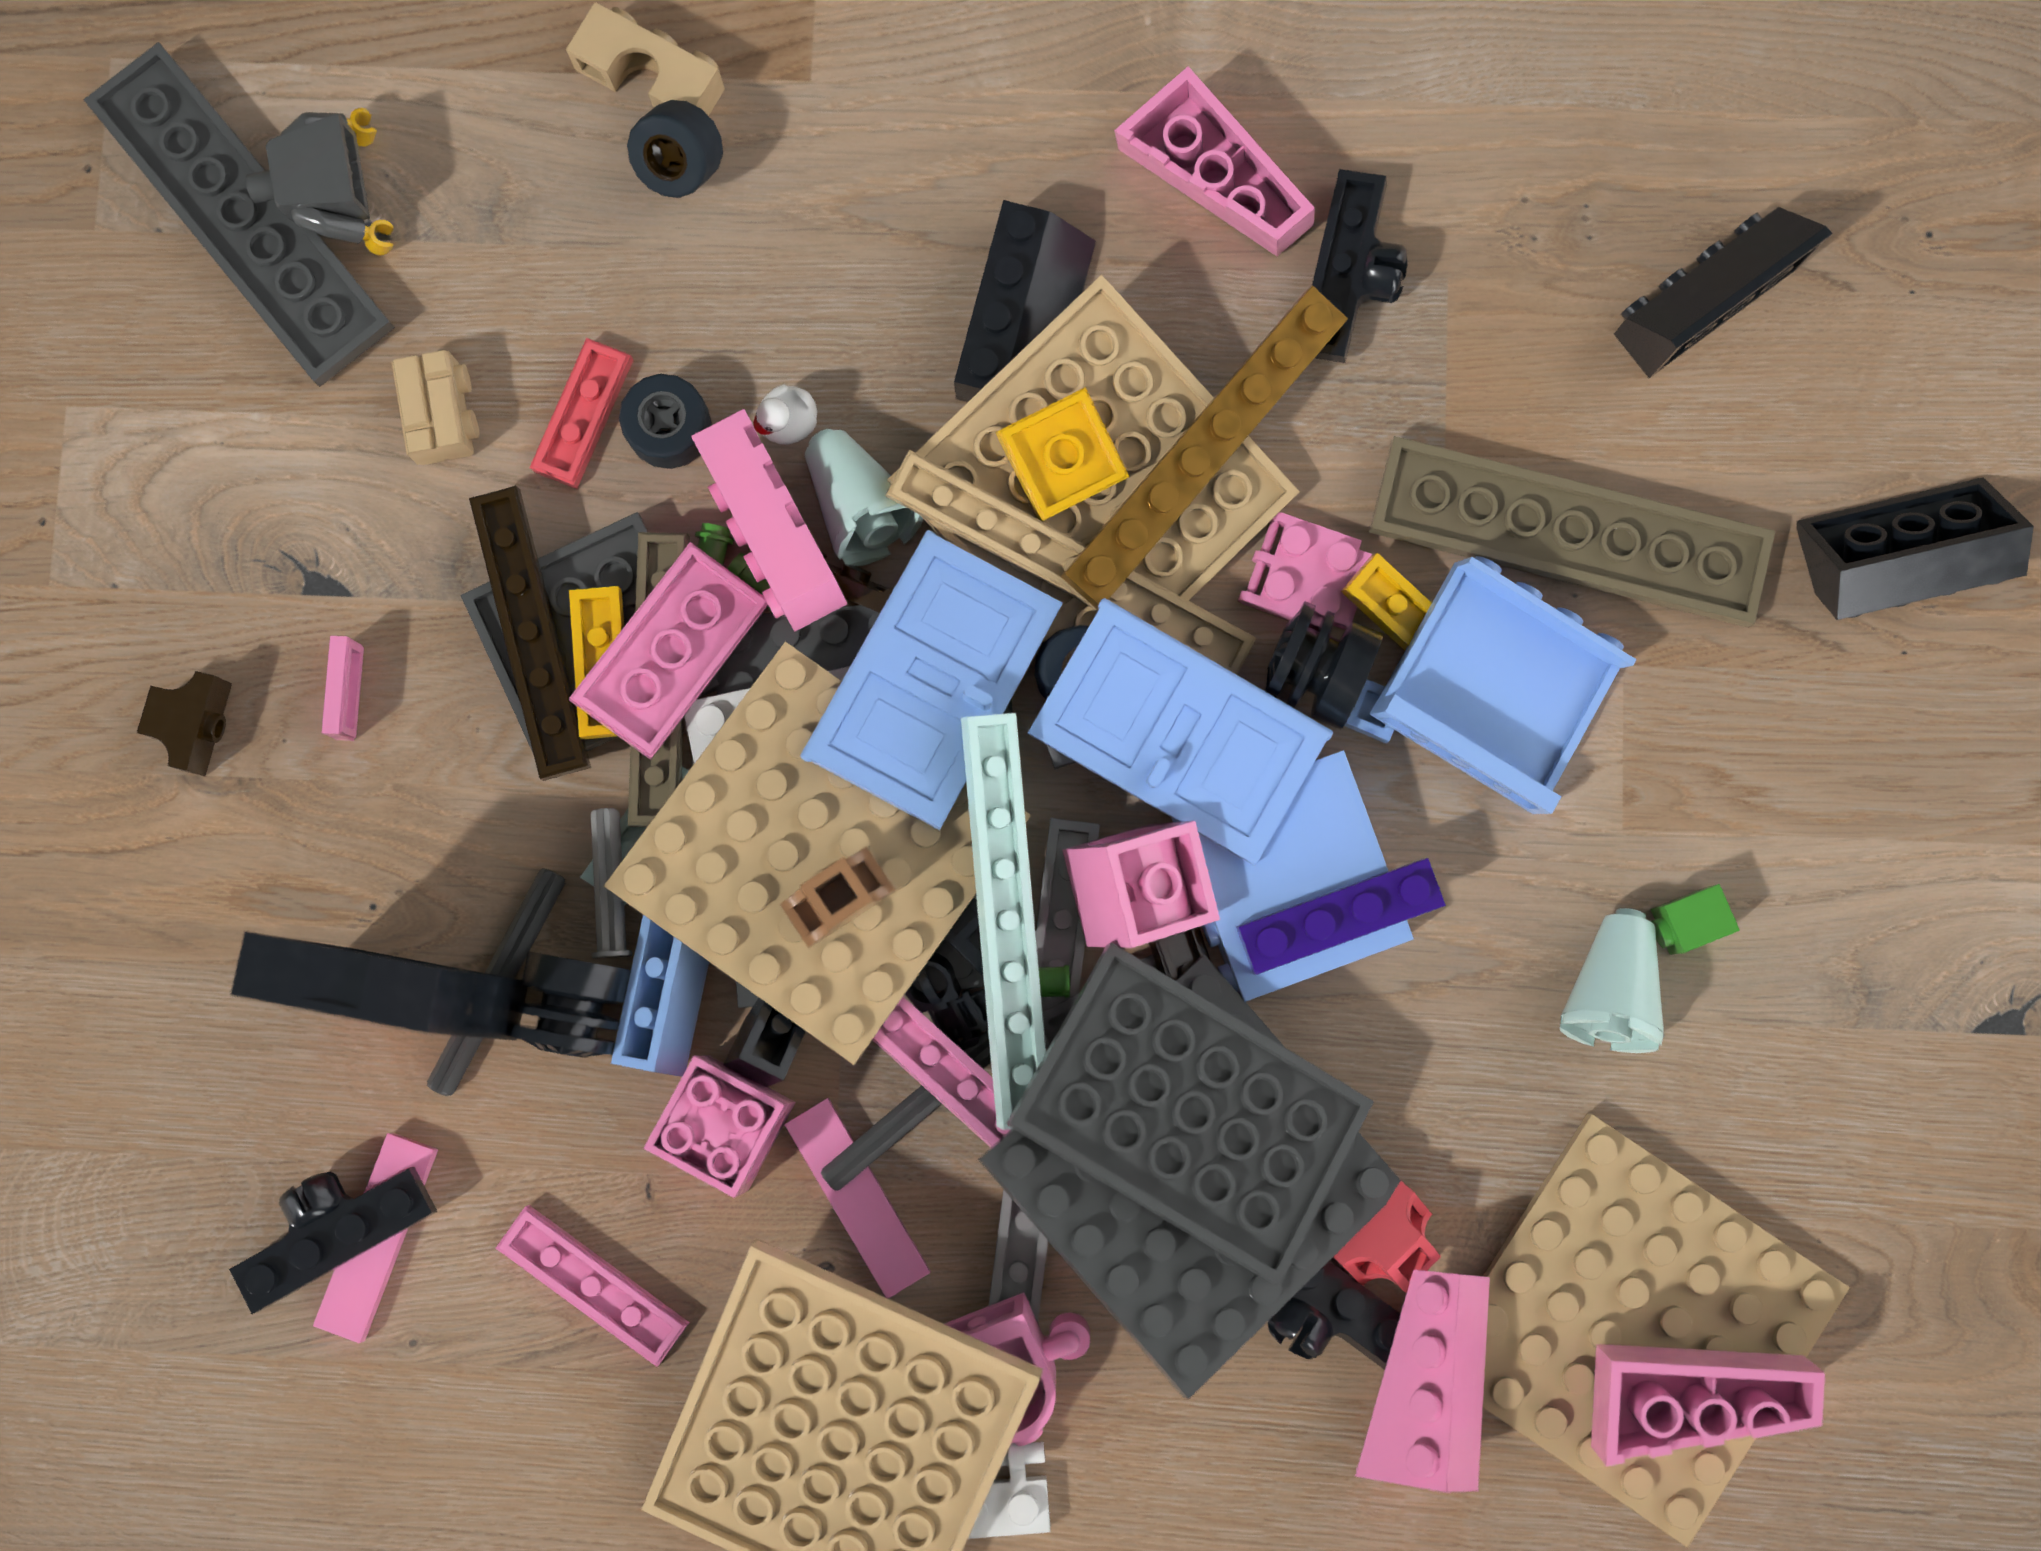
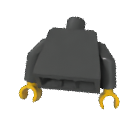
M357 108L351 112L350 118H346L343 113L305 112L284 129L280 136L267 142L266 152L269 170L246 175L247 190L254 203L274 200L277 208L292 222H295L297 226L329 238L359 244L364 240L368 250L376 255H385L394 246L390 242L379 241L374 234L390 235L394 228L389 221L378 219L371 226H366L363 221L370 219L358 146L365 147L372 144L377 132L372 127H360L367 126L370 123L371 114L368 110Z

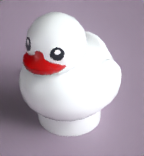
M785 384L776 387L759 404L753 421L754 429L769 441L780 445L797 443L806 438L816 426V403L810 393L804 389Z

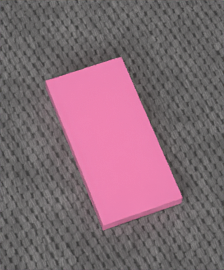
M690 542L573 692L569 701L652 760L769 606L765 597Z

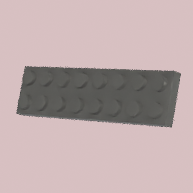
M159 42L83 99L319 387L395 328L317 233L297 226L295 222H292L277 208L274 200L257 204L252 201L246 186V175L265 171V169Z

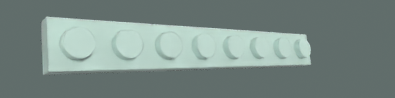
M1016 713L961 718L997 1127L1003 1130L1012 1129L1006 1123L1046 1054Z

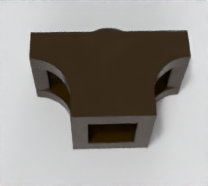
M195 671L191 680L186 685L177 689H163L150 685L137 733L163 743L168 753L169 767L205 777L214 745L221 740L225 731L226 718L223 714L232 683L215 675Z

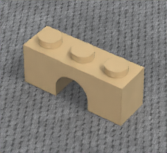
M595 2L566 48L576 71L615 92L625 77L633 71L648 69L658 73L657 79L648 93L653 108L669 100L687 101L701 108L709 116L725 90L718 65L713 59L700 51H694L691 54L678 47L672 37L659 29H653L652 32L637 25L636 20L630 14L618 7H613L609 10Z

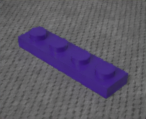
M1423 858L1239 925L1236 928L1254 975H1258L1444 907L1446 904L1429 858Z

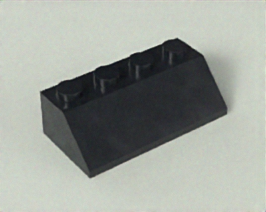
M1003 200L954 379L957 400L969 402L1083 292L1096 240L1050 211Z
M1777 207L1764 218L1758 212L1753 214L1734 230L1737 237L1726 246L1721 240H1718L1696 258L1700 264L1689 273L1680 268L1659 285L1662 292L1651 301L1644 295L1621 313L1625 320L1614 333L1615 337L1647 377L1651 378L1799 269L1833 234L1829 228L1780 207Z
M1982 477L1798 520L1796 529L1815 595L1836 620L2027 576L2034 526Z

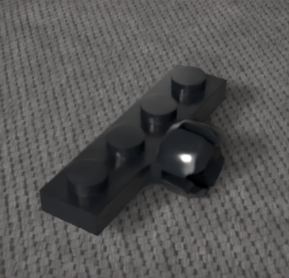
M1339 169L1312 285L1348 319L1315 357L1316 359L1346 363L1360 305L1369 300L1393 303L1398 300L1402 293L1403 286L1400 285L1401 280L1406 278L1408 266L1407 250L1403 245L1381 242L1375 237L1387 187V177L1384 175Z
M415 1167L408 1168L357 1198H352L346 1194L337 1174L333 1172L315 1174L301 1182L302 1186L298 1188L292 1186L280 1197L279 1205L289 1223V1233L282 1240L229 1270L251 1314H255L438 1211Z
M1328 1261L1268 1321V1330L1279 1344L1283 1342L1285 1337L1291 1340L1294 1338L1288 1350L1308 1360L1322 1355L1332 1337H1340L1385 1370L1401 1314Z

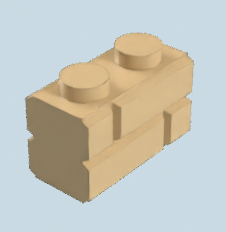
M445 350L425 353L419 357L410 356L394 359L391 363L407 455L417 465H427L443 462L445 459L453 460L472 456L474 454L472 439L479 438V427L474 411L472 409L467 410L464 393H470L472 390L466 365L459 364L454 356Z

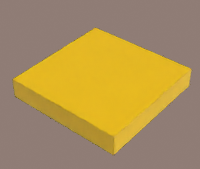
M1086 387L995 433L1040 521H1044L1130 477Z

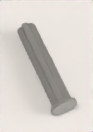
M600 808L591 812L597 952L592 953V958L632 956V950H626L624 900L604 887L605 883L622 862L620 813L614 808Z

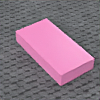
M330 636L321 733L336 740L354 741L357 733L364 647L347 636Z

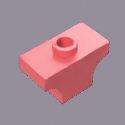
M1400 1181L1387 1204L1333 1257L1361 1285L1374 1279L1385 1278L1393 1281L1406 1293L1413 1270L1428 1271L1441 1257L1425 1237L1426 1224L1433 1214L1406 1184Z

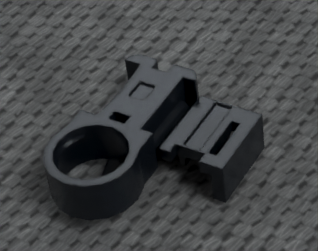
M934 953L925 966L935 967L942 971L947 979L946 988L936 993L924 967L917 976L923 992L918 990L912 983L905 995L921 1013L928 1011L934 1025L962 1050L968 1049L978 1044L981 1032L988 1030L985 988L972 994L969 989H966L962 992L963 996L959 998L961 987L955 977L952 964L947 958Z

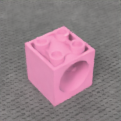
M1196 821L1148 824L1062 850L1087 947H1106V945L1112 942L1120 948H1133L1220 920Z
M710 1055L693 1056L643 1149L736 1198L749 1191L796 1102L769 1087H765L725 1067L723 1062Z

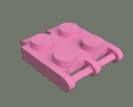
M1279 512L1269 522L1270 525L1261 550H1256L1253 555L1252 561L1256 564L1247 590L1240 592L1238 602L1290 621L1300 610L1303 602L1306 601L1316 605L1309 625L1310 628L1317 630L1325 613L1330 611L1334 613L1333 626L1346 630L1353 621L1357 606L1340 591L1373 554L1359 550L1362 540ZM1278 528H1284L1275 554L1272 555L1270 551ZM1267 567L1269 571L1259 596L1256 594L1264 568Z

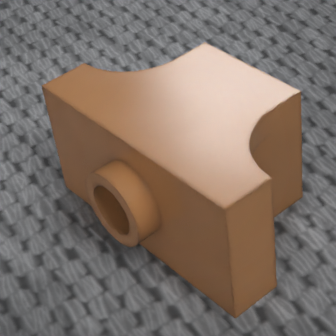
M865 847L848 858L842 857L801 884L797 892L779 905L807 947L811 948L894 893L895 889L868 848Z

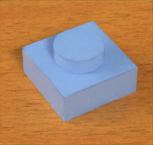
M1367 679L1356 705L1344 726L1387 744L1391 739L1394 729L1370 715L1385 686Z

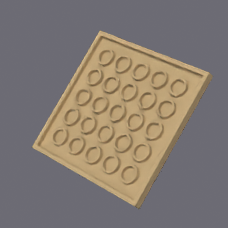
M1101 274L915 453L1038 519L995 433L1086 387L1130 477L1042 522L1087 546L1214 397ZM1248 436L1133 571L1189 601L1300 491ZM898 470L887 479V481L890 484L892 483ZM921 516L942 539L1063 603L1043 639L1042 645L1059 630L1078 625L1090 626L1098 612L1095 608ZM1073 653L1069 657H1067L1063 666L1064 668L1067 666Z
M785 641L613 872L604 887L855 1065L976 895L967 783H965L943 826L938 830L812 762L804 761L800 755L842 681ZM1025 811V822L1027 823L1031 815ZM867 847L894 887L895 892L811 948H808L779 904L797 892L801 884L842 857L848 858Z
M1587 1113L1482 1276L1490 1277L1483 1408L1688 1548L1756 1438H1753L1751 1435L1724 1440L1725 1444L1707 1448H1704L1702 1445L1672 1450L1670 1455L1651 1458L1649 1455L1624 1459L1625 1463L1605 1466L1591 1447L1596 1344L1804 1355L1807 1357L1850 1287L1593 1114Z
M755 1239L750 1246L641 1510L728 1551H962L1040 1381L1043 1369L761 1240Z

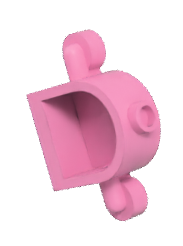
M1023 1292L945 1323L949 1327L1043 1369L1040 1381L1011 1443H1015L1017 1446H1024L1037 1440L1042 1435V1428L1050 1419L1055 1406L1056 1366L1054 1360L1059 1358L1073 1360L1086 1353L1090 1345V1328L1087 1321L1078 1314L1063 1313L1052 1321L1049 1335L1044 1336Z

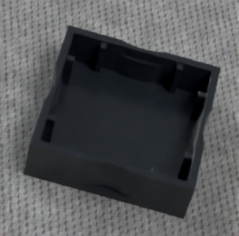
M245 931L230 995L429 1034L517 1041L516 1038L510 1037L512 1025L521 1023L522 1013L516 1012V1006L519 1003H525L528 987L521 984L522 980L349 947Z

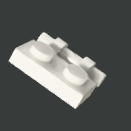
M1034 1442L1024 1446H1017L1015 1443L1010 1444L1001 1466H1009L1010 1478L994 1480L968 1539L1051 1532L1046 1475L1026 1477L1025 1464L1045 1463L1044 1442Z

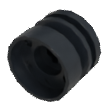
M1304 601L1297 614L1286 623L1267 667L1265 692L1277 698L1284 682L1293 685L1286 703L1293 708L1300 702L1306 691L1315 694L1311 717L1341 730L1350 717L1379 651L1383 634L1353 621L1338 640L1330 636L1334 623V613L1327 611L1318 629H1312L1309 625L1316 605Z
M528 951L521 984L542 992L543 995L541 1003L517 1004L516 1012L538 1016L536 1026L513 1024L510 1037L521 1039L535 1046L538 1050L582 1058L604 1054L613 1055L615 1041L598 1038V1028L618 1030L620 1021L602 1014L603 1004L624 1003L631 970Z

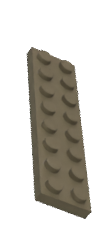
M1396 436L1391 441L1369 533L1468 558L1481 556L1500 566L1748 628L1754 625L1775 535L1774 530Z

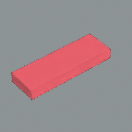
M586 338L530 465V469L533 472L578 489L633 363V358L630 354Z

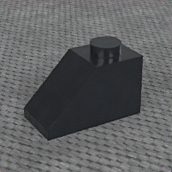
M758 998L744 1019L723 1065L765 1087L784 1081L806 1031L761 998Z

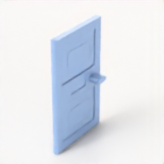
M926 531L800 757L804 761L812 762L940 830L966 783L961 718L1004 713L1063 603L940 538L933 531Z
M1103 598L1098 605L1099 610L1027 734L1178 822L1196 821L1199 834L1252 865H1256L1326 741L1331 739L1333 731L1115 603Z

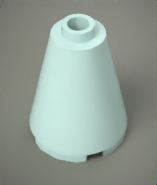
M825 429L816 433L810 439L809 446L805 451V459L833 551L839 560L842 558L845 564L852 566L867 565L890 555L891 553L887 546L900 538L903 544H905L915 535L921 527L923 518L918 513L885 496L891 485L887 481L891 475L843 430Z
M1620 908L1616 910L1615 914L1604 917L1560 1017V1031L1567 1037L1593 1047L1595 1038L1611 1042V1051L1626 1053L1655 1052L1658 1050L1659 1045L1662 1046L1664 1028L1655 925L1646 920V914L1635 909Z

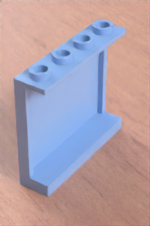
M1481 556L1469 557L1453 564L1370 715L1532 814H1552L1562 797L1553 790L1619 669L1633 666L1637 659L1622 651L1624 645L1616 638L1604 633L1595 634L1582 626L1584 621L1576 613L1561 607L1555 609L1542 601L1543 595L1536 588L1523 582H1516L1515 584L1500 574L1502 569L1493 561Z
M1344 750L1315 760L1256 865H1252L1199 834L1220 920L1202 925L1209 946L1212 948L1218 945L1225 964L1218 966V971L1243 998L1244 1002L1414 940L1409 924L1405 920L1258 975H1254L1236 928L1237 926L1389 871Z

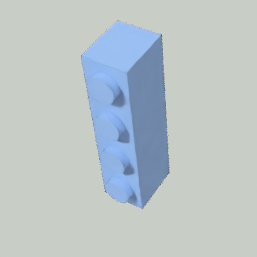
M644 915L611 1064L682 1077L687 1069L709 961Z

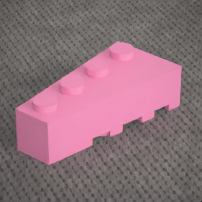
M1189 66L1114 130L1118 150L1275 256H1279L1314 225V206Z
M745 409L692 435L691 437L715 481L714 484L708 486L714 501L721 513L730 509L733 515L732 518L725 521L739 547L748 544L752 551L743 556L757 583L766 579L771 587L762 593L775 618L777 619L785 615L795 632L847 605L835 577L778 474L766 448L761 443Z
M1413 1270L1355 1474L1356 1477L1446 1493L1478 1491L1490 1277Z
M1596 1344L1591 1447L1605 1466L1625 1463L1624 1459L1649 1455L1651 1458L1670 1455L1672 1450L1697 1445L1707 1448L1725 1444L1724 1440L1751 1435L1753 1438H1760L1822 1426L1825 1373L1804 1355Z

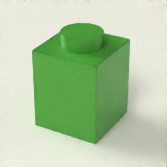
M1720 884L1704 887L1650 909L1654 920L1651 922L1655 925L1656 941L1662 948L1667 947L1670 955L1686 953L1740 931Z

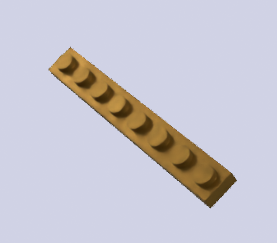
M1313 285L1306 290L1060 577L1098 610L1100 601L1103 598L1109 600L1348 318Z

